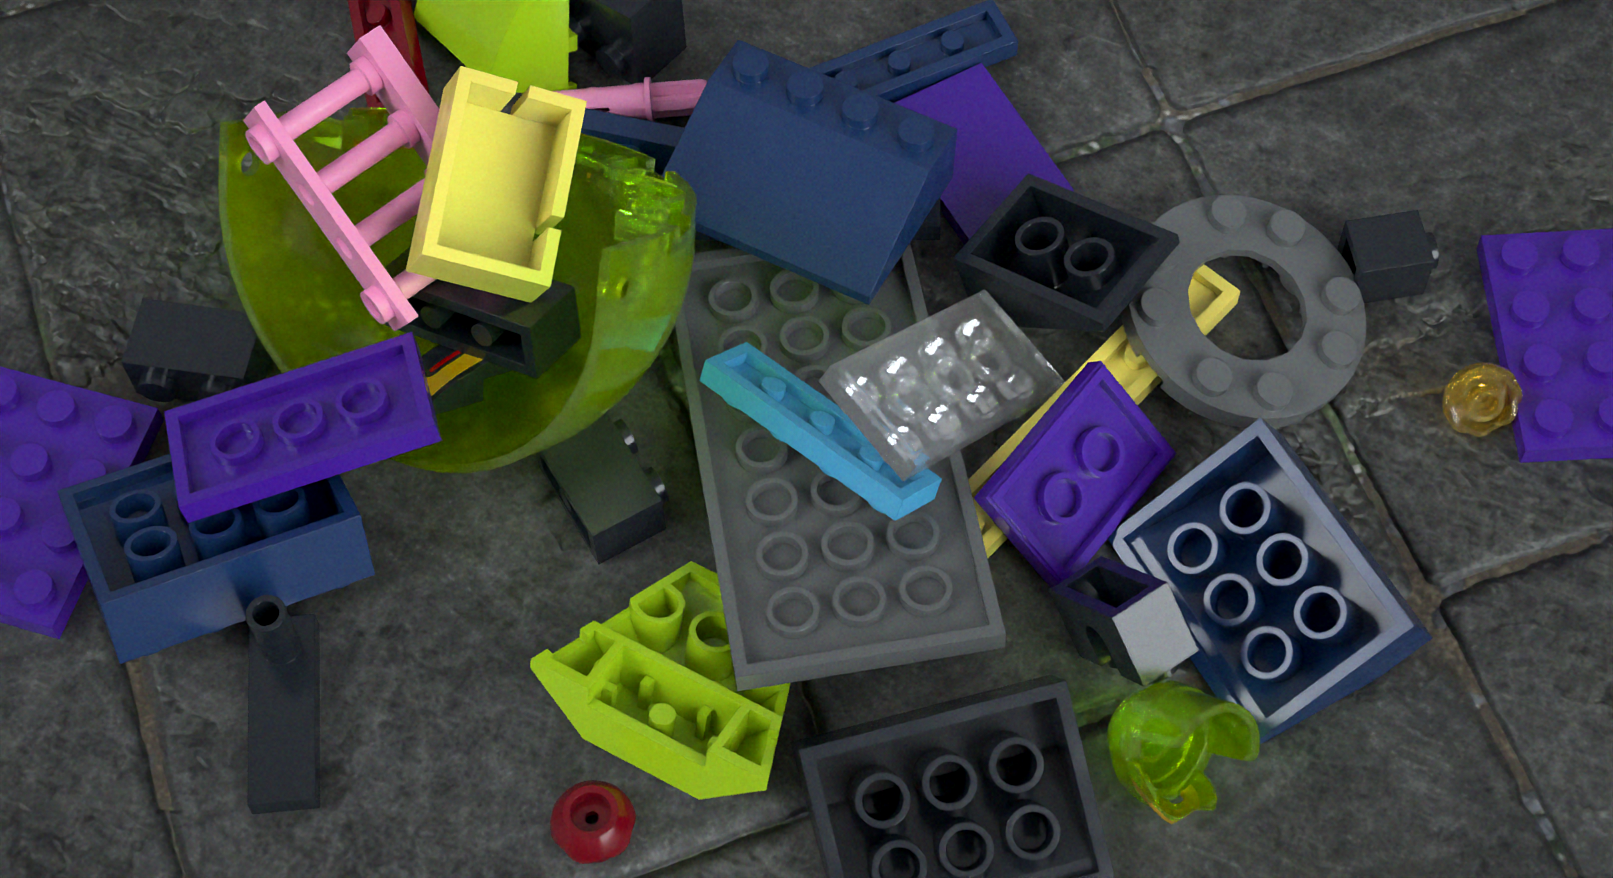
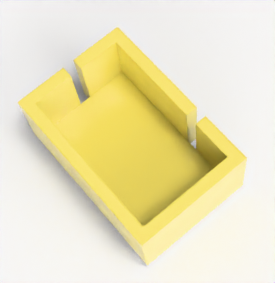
M460 66L443 89L406 271L532 303L551 287L561 230L554 229V227L565 215L587 101L530 85L512 106L511 114H506L500 111L516 94L518 82ZM534 233L539 234L540 236L533 241Z

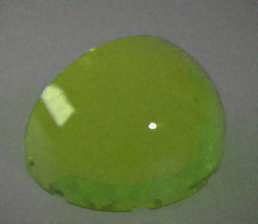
M349 108V115L344 116L343 120L327 117L293 141L317 172L388 125L387 117L390 114L386 108ZM289 111L277 112L274 114L277 118H279ZM245 118L221 122L219 133L218 191L219 215L225 252L230 272L247 316L263 346L279 370L285 373L406 334V332L400 330L394 332L392 327L380 324L369 313L360 296L364 288L273 162L268 165L265 164L252 150L245 135V132L249 130L243 121ZM580 133L565 215L554 227V229L561 230V236L552 279L575 286L582 338L538 379L516 371L485 378L483 401L436 415L442 441L388 459L414 468L440 473L488 471L531 457L556 446L588 428L617 405L641 380L657 358L674 328L686 297L695 252L697 208L696 194L689 183L676 171H665V178L654 172L655 159L648 155L601 138ZM401 146L333 192L332 195L353 225H356L425 178L427 166L413 147L408 149L405 146ZM250 152L252 154V164L243 173L241 163L244 156ZM417 215L370 246L384 268L411 246ZM534 233L533 241L537 239L540 235ZM414 336L421 356L439 345Z

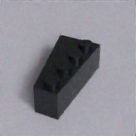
M569 0V28L577 34V47L579 46L596 58L600 67L613 78L618 79L622 77L630 84L644 83V77L654 78L687 48L682 0Z

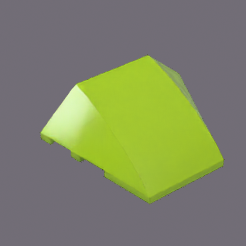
M416 0L414 18L466 67L517 81L516 92L522 94L530 85L549 91L577 89L576 83L568 82L569 53L577 50V34L569 28V0Z
M690 561L631 597L629 607L602 624L592 621L580 628L579 638L558 651L552 653L546 649L531 658V670L584 740L699 800L767 789L791 683L737 691L717 573Z

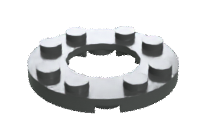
M1211 195L1189 200L1171 208L1152 223L1178 234L1180 243L1121 312V318L1136 357L1143 355L1150 367L1164 381L1160 386L1162 390L1198 415L1215 422L1240 428L1249 427L1260 417L1273 428L1292 425L1302 421L1307 415L1322 408L1334 399L1351 379L1361 360L1366 339V314L1361 291L1353 281L1354 275L1335 246L1320 231L1292 210L1264 200L1241 195ZM1227 256L1250 257L1261 262V267H1272L1279 274L1284 288L1296 296L1300 302L1299 314L1302 316V328L1297 343L1286 354L1269 360L1242 359L1220 350L1201 332L1190 312L1188 289L1194 272L1207 261L1219 257L1227 258Z

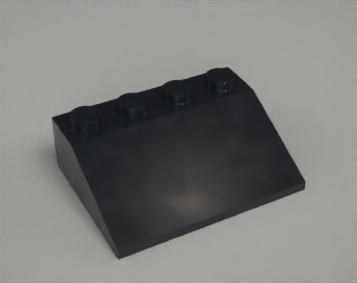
M1046 675L791 742L808 814L827 878H1115L1067 682L1064 679L1053 675Z

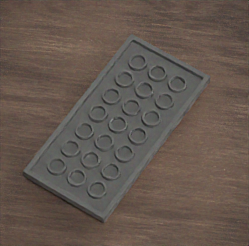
M909 243L869 305L735 247L663 258L737 691L1005 648L1006 632L911 244ZM748 342L941 477L942 480L935 499L896 521L886 514L875 510L860 495L836 478L826 475L820 470L818 465L787 443L776 439L769 430L741 410L727 404L719 394L700 382L705 360Z

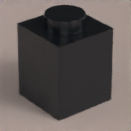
M1418 210L1345 221L1337 248L1354 275L1353 281L1359 287L1364 303L1424 294L1431 271L1437 268L1439 262L1436 239L1433 233H1425Z

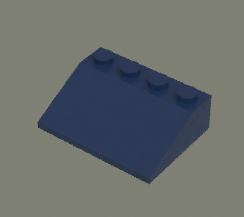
M738 40L708 79L649 201V211L869 305L934 204L953 178L957 129Z
M1261 417L1117 527L1108 537L1109 542L1126 566L1168 582L1199 650L1189 658L1249 745L1254 748L1379 678L1433 638L1284 436Z
M171 454L57 491L120 664L142 656L155 654L164 648L204 634L215 633L227 626L246 620L245 614L248 605L257 597L273 595L280 598L287 607L290 604L333 589L346 587L353 582L375 575L361 514L339 474L190 523L186 521L178 506Z

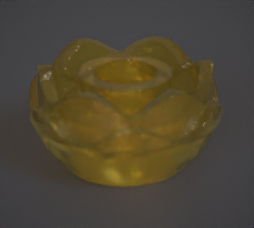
M1490 362L1474 363L1460 369L1449 380L1443 392L1442 409L1449 424L1457 432H1467L1477 437H1483L1500 426L1511 423L1515 419L1518 403L1522 401V390L1514 374L1509 369Z

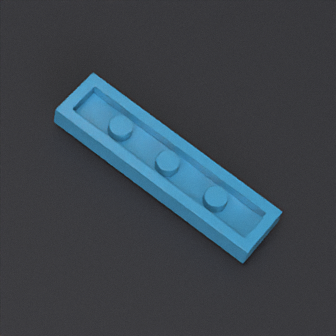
M748 342L705 360L700 382L719 394L727 404L741 410L765 427L776 439L787 443L818 465L820 470L826 475L836 478L860 495L875 510L886 514L896 521L935 499L942 480L941 477Z

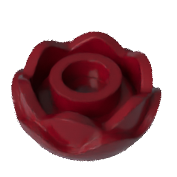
M599 780L582 781L564 791L555 802L550 818L551 836L553 841L572 860L581 864L603 862L620 855L628 847L636 822V813L627 795L614 784ZM590 815H596L599 818L595 824H588L586 819Z

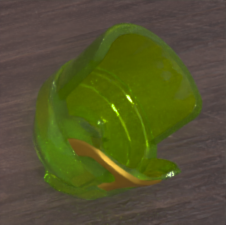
M1164 680L1130 694L1118 705L1109 722L1107 747L1115 774L1120 783L1132 796L1150 806L1162 819L1170 824H1174L1197 810L1212 811L1216 809L1218 800L1216 789L1211 780L1203 773L1212 753L1243 761H1254L1259 754L1260 734L1254 717L1243 706L1205 694L1193 686L1178 681ZM1179 796L1183 799L1182 802L1177 804L1169 802Z

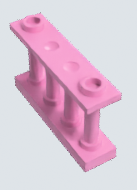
M381 25L359 38L347 52L353 61L350 63V72L279 118L276 117L264 100L256 105L243 121L249 128L245 135L252 150L265 164L268 165L271 162L275 164L364 288L360 296L369 313L380 324L388 322L395 332L419 316L407 299L436 279L407 272L406 269L394 278H391L370 246L418 214L425 178L356 225H353L332 195L333 192L401 146H405L408 149L413 147L425 165L428 166L439 108ZM365 92L370 96L376 94L390 114L387 117L388 125L316 172L293 140Z

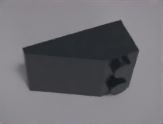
M1028 173L953 259L971 306L1022 328L1105 332L1178 246L1180 240L1178 234Z

